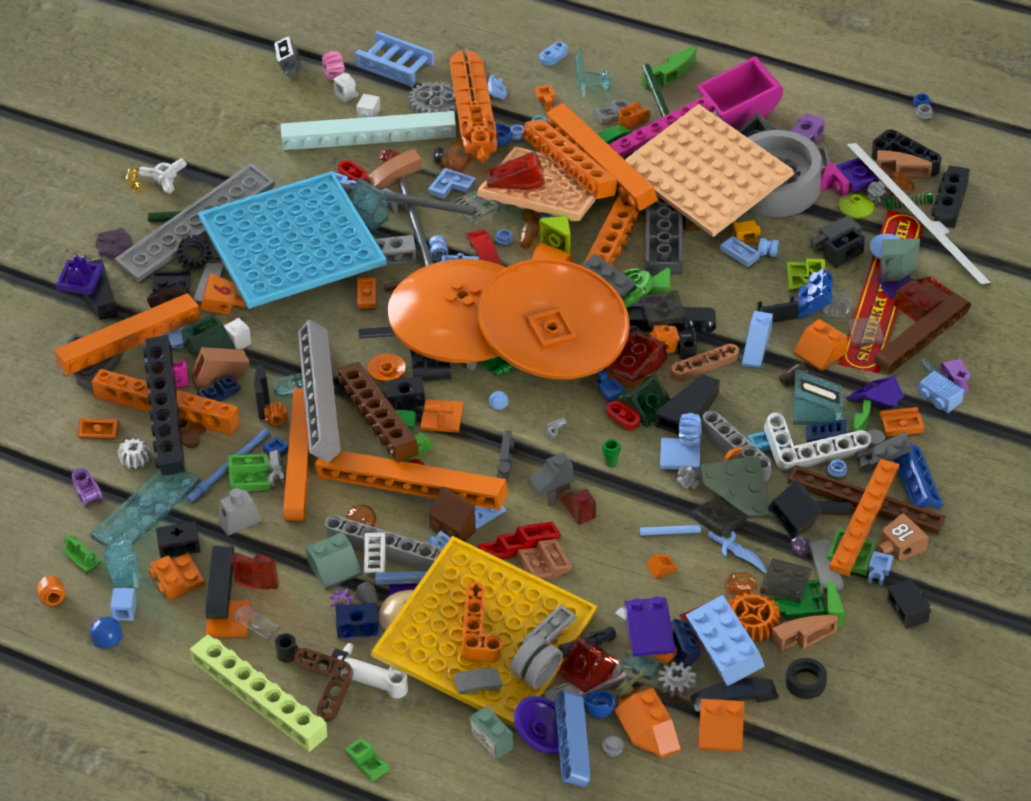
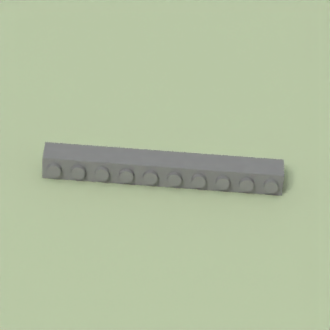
M308 320L298 331L309 452L329 463L334 457L338 456L341 450L329 338L326 328Z

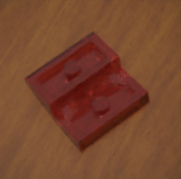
M236 552L232 556L236 585L260 590H271L279 587L275 559L259 553L256 554L254 559Z

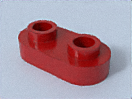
M344 160L338 164V174L347 176L348 181L355 180L358 186L366 183L367 172L350 160Z
M612 401L607 405V416L626 430H634L639 427L640 416L630 407L620 401Z

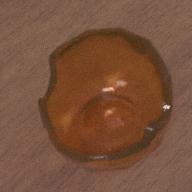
M360 504L353 506L346 516L347 519L372 527L376 525V514L368 505Z

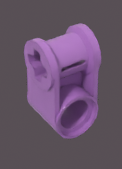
M959 358L941 363L940 370L942 376L963 388L964 393H966L969 389L967 381L970 379V372L964 366L963 361Z
M79 468L73 471L72 481L74 490L83 506H86L88 502L103 498L98 484L93 480L87 469Z

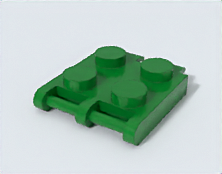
M820 581L779 583V586L773 587L776 606H779L781 617H785L786 620L809 616L827 615L822 602L824 598L820 594Z

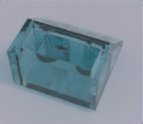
M124 532L119 533L102 552L113 589L138 588V579L141 578L138 566L135 567L138 565L136 554L131 552L133 550L131 540L126 539Z

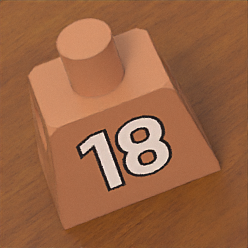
M903 513L882 530L881 544L877 546V551L884 554L890 553L897 560H903L926 551L929 537Z

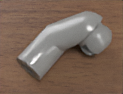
M560 417L547 423L546 436L551 439L557 437L558 429L567 425L566 419Z

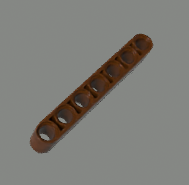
M956 293L951 294L880 350L874 358V364L889 374L893 373L965 316L970 309L971 303Z

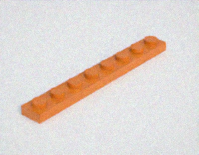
M880 459L829 566L830 571L849 576L896 477L899 464Z

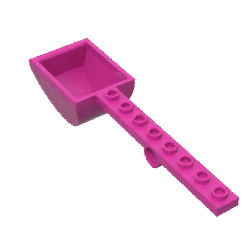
M753 57L697 85L701 98L614 141L609 146L621 157H624L644 146L698 104L713 112L735 130H739L757 112L765 118L781 100L783 87L757 57Z

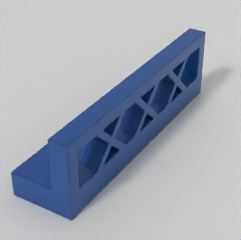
M910 443L913 451L894 459V462L899 464L898 472L910 503L921 508L930 504L940 509L943 503L920 447Z

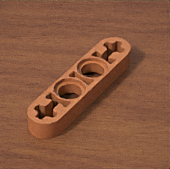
M727 344L676 362L671 367V376L675 380L682 381L733 363L739 358V348L734 344ZM715 357L718 360L710 361L709 358ZM699 363L702 366L694 367L692 364Z

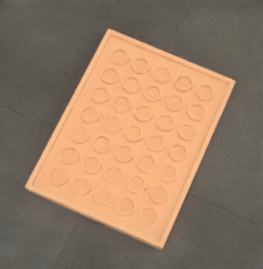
M699 104L625 159L654 187L658 197L713 237L794 175L792 168Z

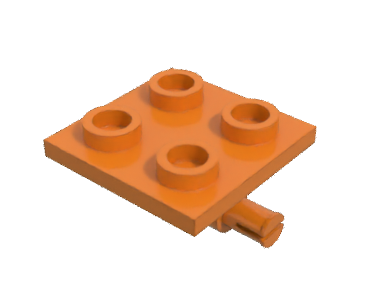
M426 399L420 430L459 433L464 402Z

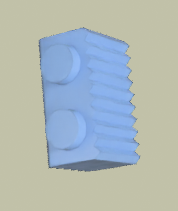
M933 371L919 382L918 394L922 399L933 403L937 409L949 413L962 403L964 390L957 386V384H954V382L952 383L951 380L949 381L948 378L946 379L945 376L943 377L936 371Z

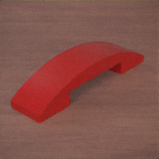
M484 229L466 233L469 244L474 248L479 260L501 265L494 244Z

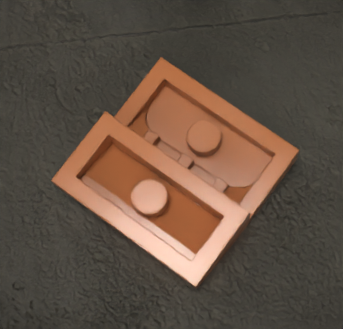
M556 539L538 541L537 547L519 549L516 555L526 572L545 581L562 576L573 568Z

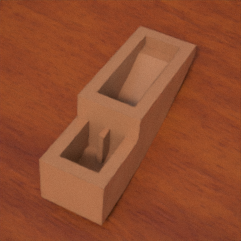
M415 149L406 151L374 170L367 177V181L373 189H380L398 183V180L402 177L406 178L407 174L422 170L421 157Z
M877 151L876 164L885 173H895V178L931 179V162L905 153Z
M836 615L809 616L785 622L772 628L771 642L780 652L796 644H799L804 649L837 632L838 617Z

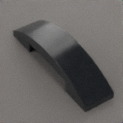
M742 678L729 686L725 682H721L704 688L690 696L696 715H699L701 711V699L744 701L756 698L757 702L760 703L779 698L773 680L767 678Z

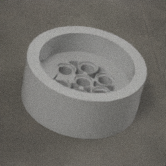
M769 130L749 136L748 139L792 168L794 175L748 211L763 217L782 218L801 213L812 206L821 191V155L817 146L805 136L786 130Z

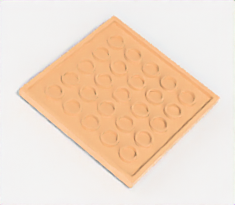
M519 147L512 149L479 187L477 196L483 197L486 200H496L502 204H512L519 208L532 209L538 213H548L554 217L567 216L570 221H580L596 200L592 194L542 153Z

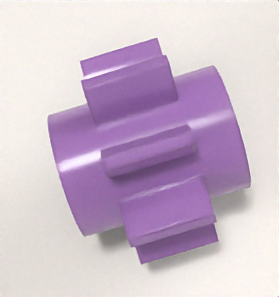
M337 588V595H330V599L334 600L330 607L335 606L337 614L340 610H344L347 614L348 606L354 607L355 605L351 602L355 595H349L347 593L348 588L341 592ZM340 597L346 599L345 605L342 602L338 603Z

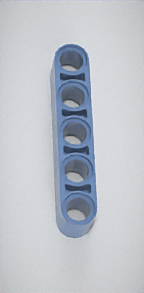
M561 690L555 700L561 777L564 783L585 787L590 780V764L583 696Z

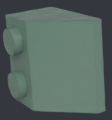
M920 239L882 240L879 266L882 282L901 281L917 268Z
M343 532L306 547L308 564L325 590L362 575L353 547Z

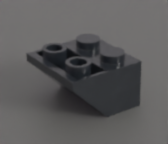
M798 480L791 483L773 499L768 507L792 539L811 528L823 511L819 503L810 496L806 487Z

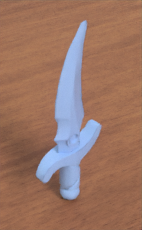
M715 531L708 533L709 538L723 545L722 555L724 557H727V550L730 549L735 556L747 560L767 574L765 565L757 555L749 549L743 548L741 544L735 543L736 534L734 531H731V537L728 539L715 533Z

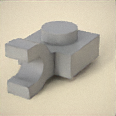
M277 450L269 452L270 461H268V466L272 472L269 476L271 487L275 486L277 479H281L282 483H286L282 458Z

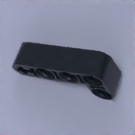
M886 130L873 140L871 157L875 161L877 160L878 150L900 152L931 162V176H937L940 173L942 160L940 154L896 130Z

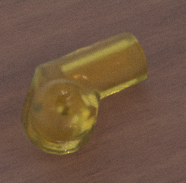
M134 167L127 170L125 182L132 190H137L140 185L135 178L138 177L136 174H139V170Z

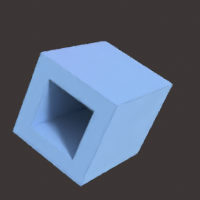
M134 588L113 589L110 608L112 617L115 620L134 621L137 603Z

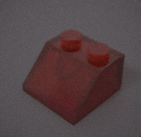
M577 636L558 674L585 693L609 680L619 660L594 642Z

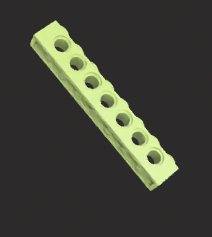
M206 635L190 648L192 663L308 752L328 737L327 724L323 718L315 716L307 706L299 704L291 694H286L282 691L278 684L270 682L262 672H257L253 669L249 662L241 660L233 650H228L224 647L220 640Z

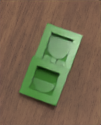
M871 400L863 401L862 414L855 413L853 432L866 430L870 418Z
M360 738L344 749L357 768L372 782L390 771L388 764L375 754L374 747L363 738Z

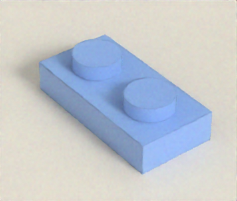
M734 236L730 237L720 246L722 252L746 267L760 259V252Z

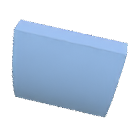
M661 438L660 469L680 470L684 465L687 468L693 465L697 470H700V443L698 446L687 447L681 445L679 438Z

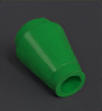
M608 439L602 445L605 464L609 468L617 465L621 451V445L615 439Z

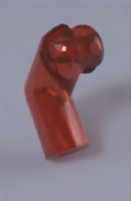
M392 149L382 150L379 152V158L381 161L387 162L401 153Z

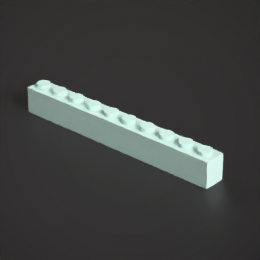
M454 111L281 123L283 150L456 138Z

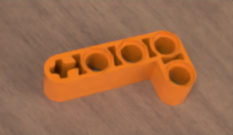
M471 582L467 585L465 595L461 655L469 661L495 663L501 657L503 642L496 635L482 634L485 587L480 582Z

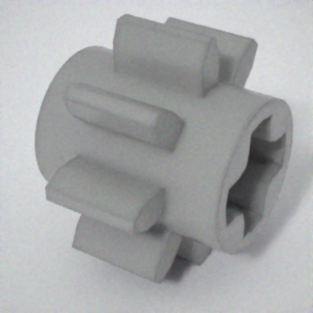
M880 180L878 182L874 181L867 188L869 192L867 197L876 204L877 202L882 203L889 196L887 192L889 188Z
M684 465L677 473L679 475L677 481L685 489H688L690 486L695 489L701 483L699 479L701 473L693 465H690L688 468Z

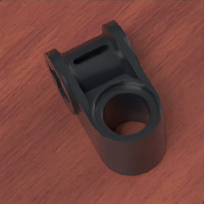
M690 328V330L684 331L677 329L680 338L677 347L681 360L696 356L697 340L695 329Z

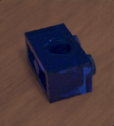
M377 603L335 606L338 638L379 635Z

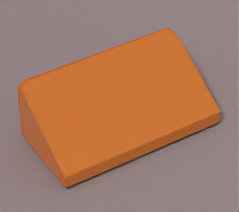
M79 418L78 437L117 439L120 422L116 419Z

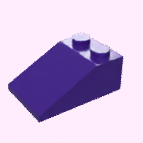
M666 597L624 601L625 623L633 657L675 653Z

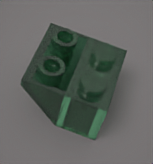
M214 314L181 330L183 346L196 360L202 347L235 349L224 325Z

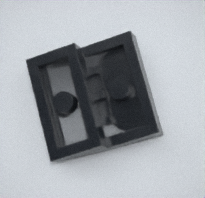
M259 364L254 376V388L259 420L265 419L264 408L266 404L270 403L267 376L263 364Z

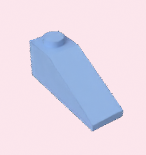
M754 311L742 366L761 369L772 331L773 314Z

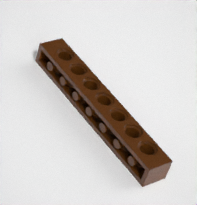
M359 361L337 368L339 376L336 379L339 387H343L346 397H350L352 405L358 408L360 416H364L367 426L372 427L374 435L379 437L381 445L386 447L389 456H393L397 463L418 456L417 439Z

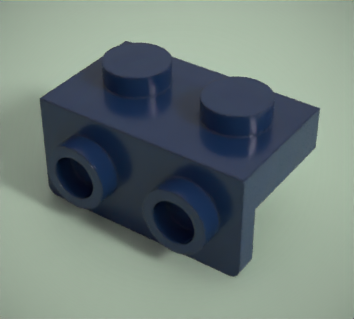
M674 618L671 623L674 628V645L677 647V654L675 656L678 664L683 662V668L691 666L702 654L689 622Z

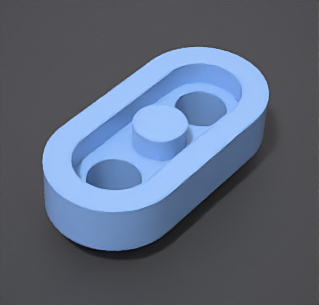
M563 42L552 44L540 53V63L544 66L554 65L568 54L567 45Z

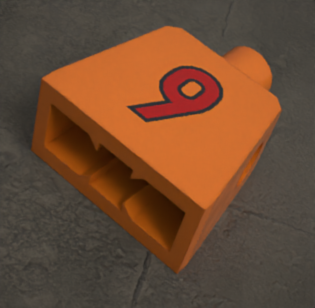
M210 273L200 310L228 315L231 312L232 306L243 308L245 302L242 296L236 295L237 287L235 283Z

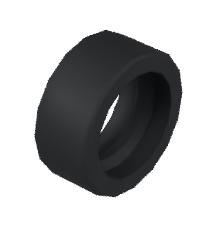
M800 658L788 666L786 686L794 696L802 699H813L820 696L825 690L827 672L823 664L817 660ZM801 672H809L816 675L819 681L812 685H804L797 682L794 676Z

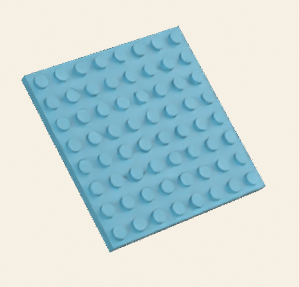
M333 171L198 212L203 227L248 309L387 265L384 254Z

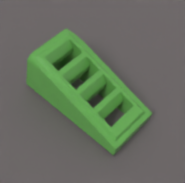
M828 580L826 588L827 615H836L838 617L837 626H842L845 620V610L833 580Z

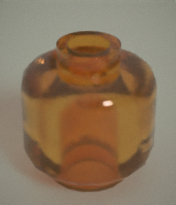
M748 571L730 573L728 578L725 579L726 593L733 599H735L736 595L742 597L744 592L750 595L752 591L754 592L757 589L755 577L752 578Z

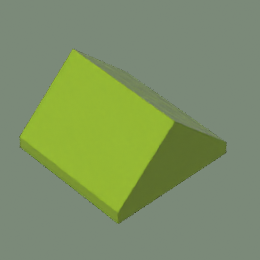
M568 217L541 218L539 220L540 243L571 254Z

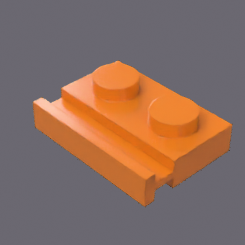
M918 407L880 411L879 413L885 437L897 436L903 432L906 435L924 433L925 427L918 412Z

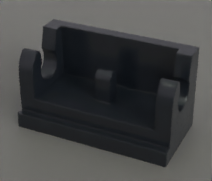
M794 295L790 296L789 303L766 307L762 306V301L757 302L756 311L773 314L772 323L797 319L798 302L797 300L794 301Z

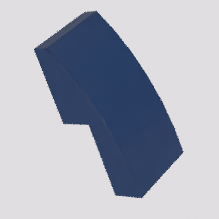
M232 376L216 379L214 386L197 390V396L221 402L237 393L241 386Z

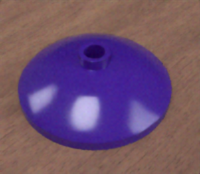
M541 696L524 698L514 711V723L520 737L527 745L541 753L558 754L559 743L555 703Z

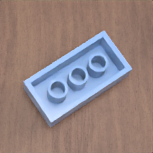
M723 595L686 614L693 632L727 686L765 666L758 649Z

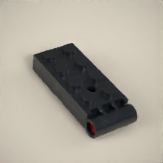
M410 349L413 377L422 376L423 382L452 379L450 362L427 358Z

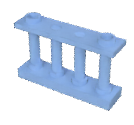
M379 31L375 32L376 44L368 52L359 49L355 52L357 67L410 87L416 84L415 72L423 64L434 66L433 51ZM381 48L388 50L382 58L375 56ZM395 53L402 55L396 63L389 61ZM409 58L416 60L410 68L403 66Z

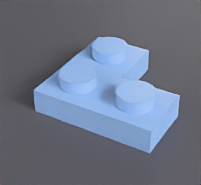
M444 168L428 188V194L445 199L452 189L469 193L476 184V178Z

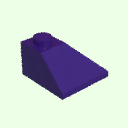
M895 376L873 380L846 396L848 401L863 404L864 400H871V406H888V408L898 405V401L904 398Z

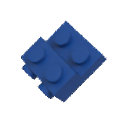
M821 269L818 272H814L809 276L808 284L799 289L798 316L801 319L832 303L833 277L828 271L826 272L824 269Z

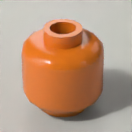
M44 577L37 585L39 599L44 605L56 606L64 600L66 595L65 588L58 577Z

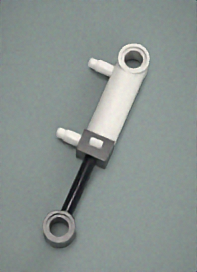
M284 633L275 639L276 654L279 661L288 663L295 660L296 652L302 649L296 645L295 637ZM348 643L343 650L335 648L331 657L346 661L353 668L352 680L385 690L393 698H402L407 694L408 682L406 673L392 666L388 670L350 658L349 656L353 649V644ZM323 660L320 662L321 664L327 665V668L329 667L328 660ZM346 668L339 670L341 677L343 673L347 674L348 672Z

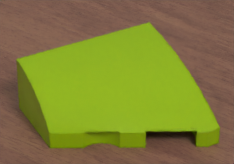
M825 259L787 262L788 291H793L807 285L811 274L821 269L825 270Z

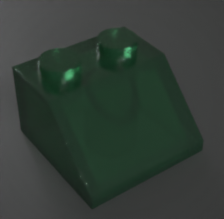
M656 374L644 377L618 396L620 402L639 414L640 423L645 427H649L655 422L656 411L671 400Z

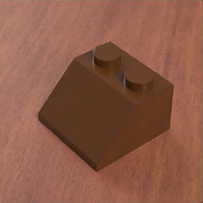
M443 487L429 513L430 528L436 533L441 531L449 537L454 536L466 542L476 532L475 505Z

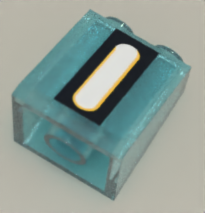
M796 370L793 425H813L844 419L845 407H841V405H844L845 393H841V385L807 372Z

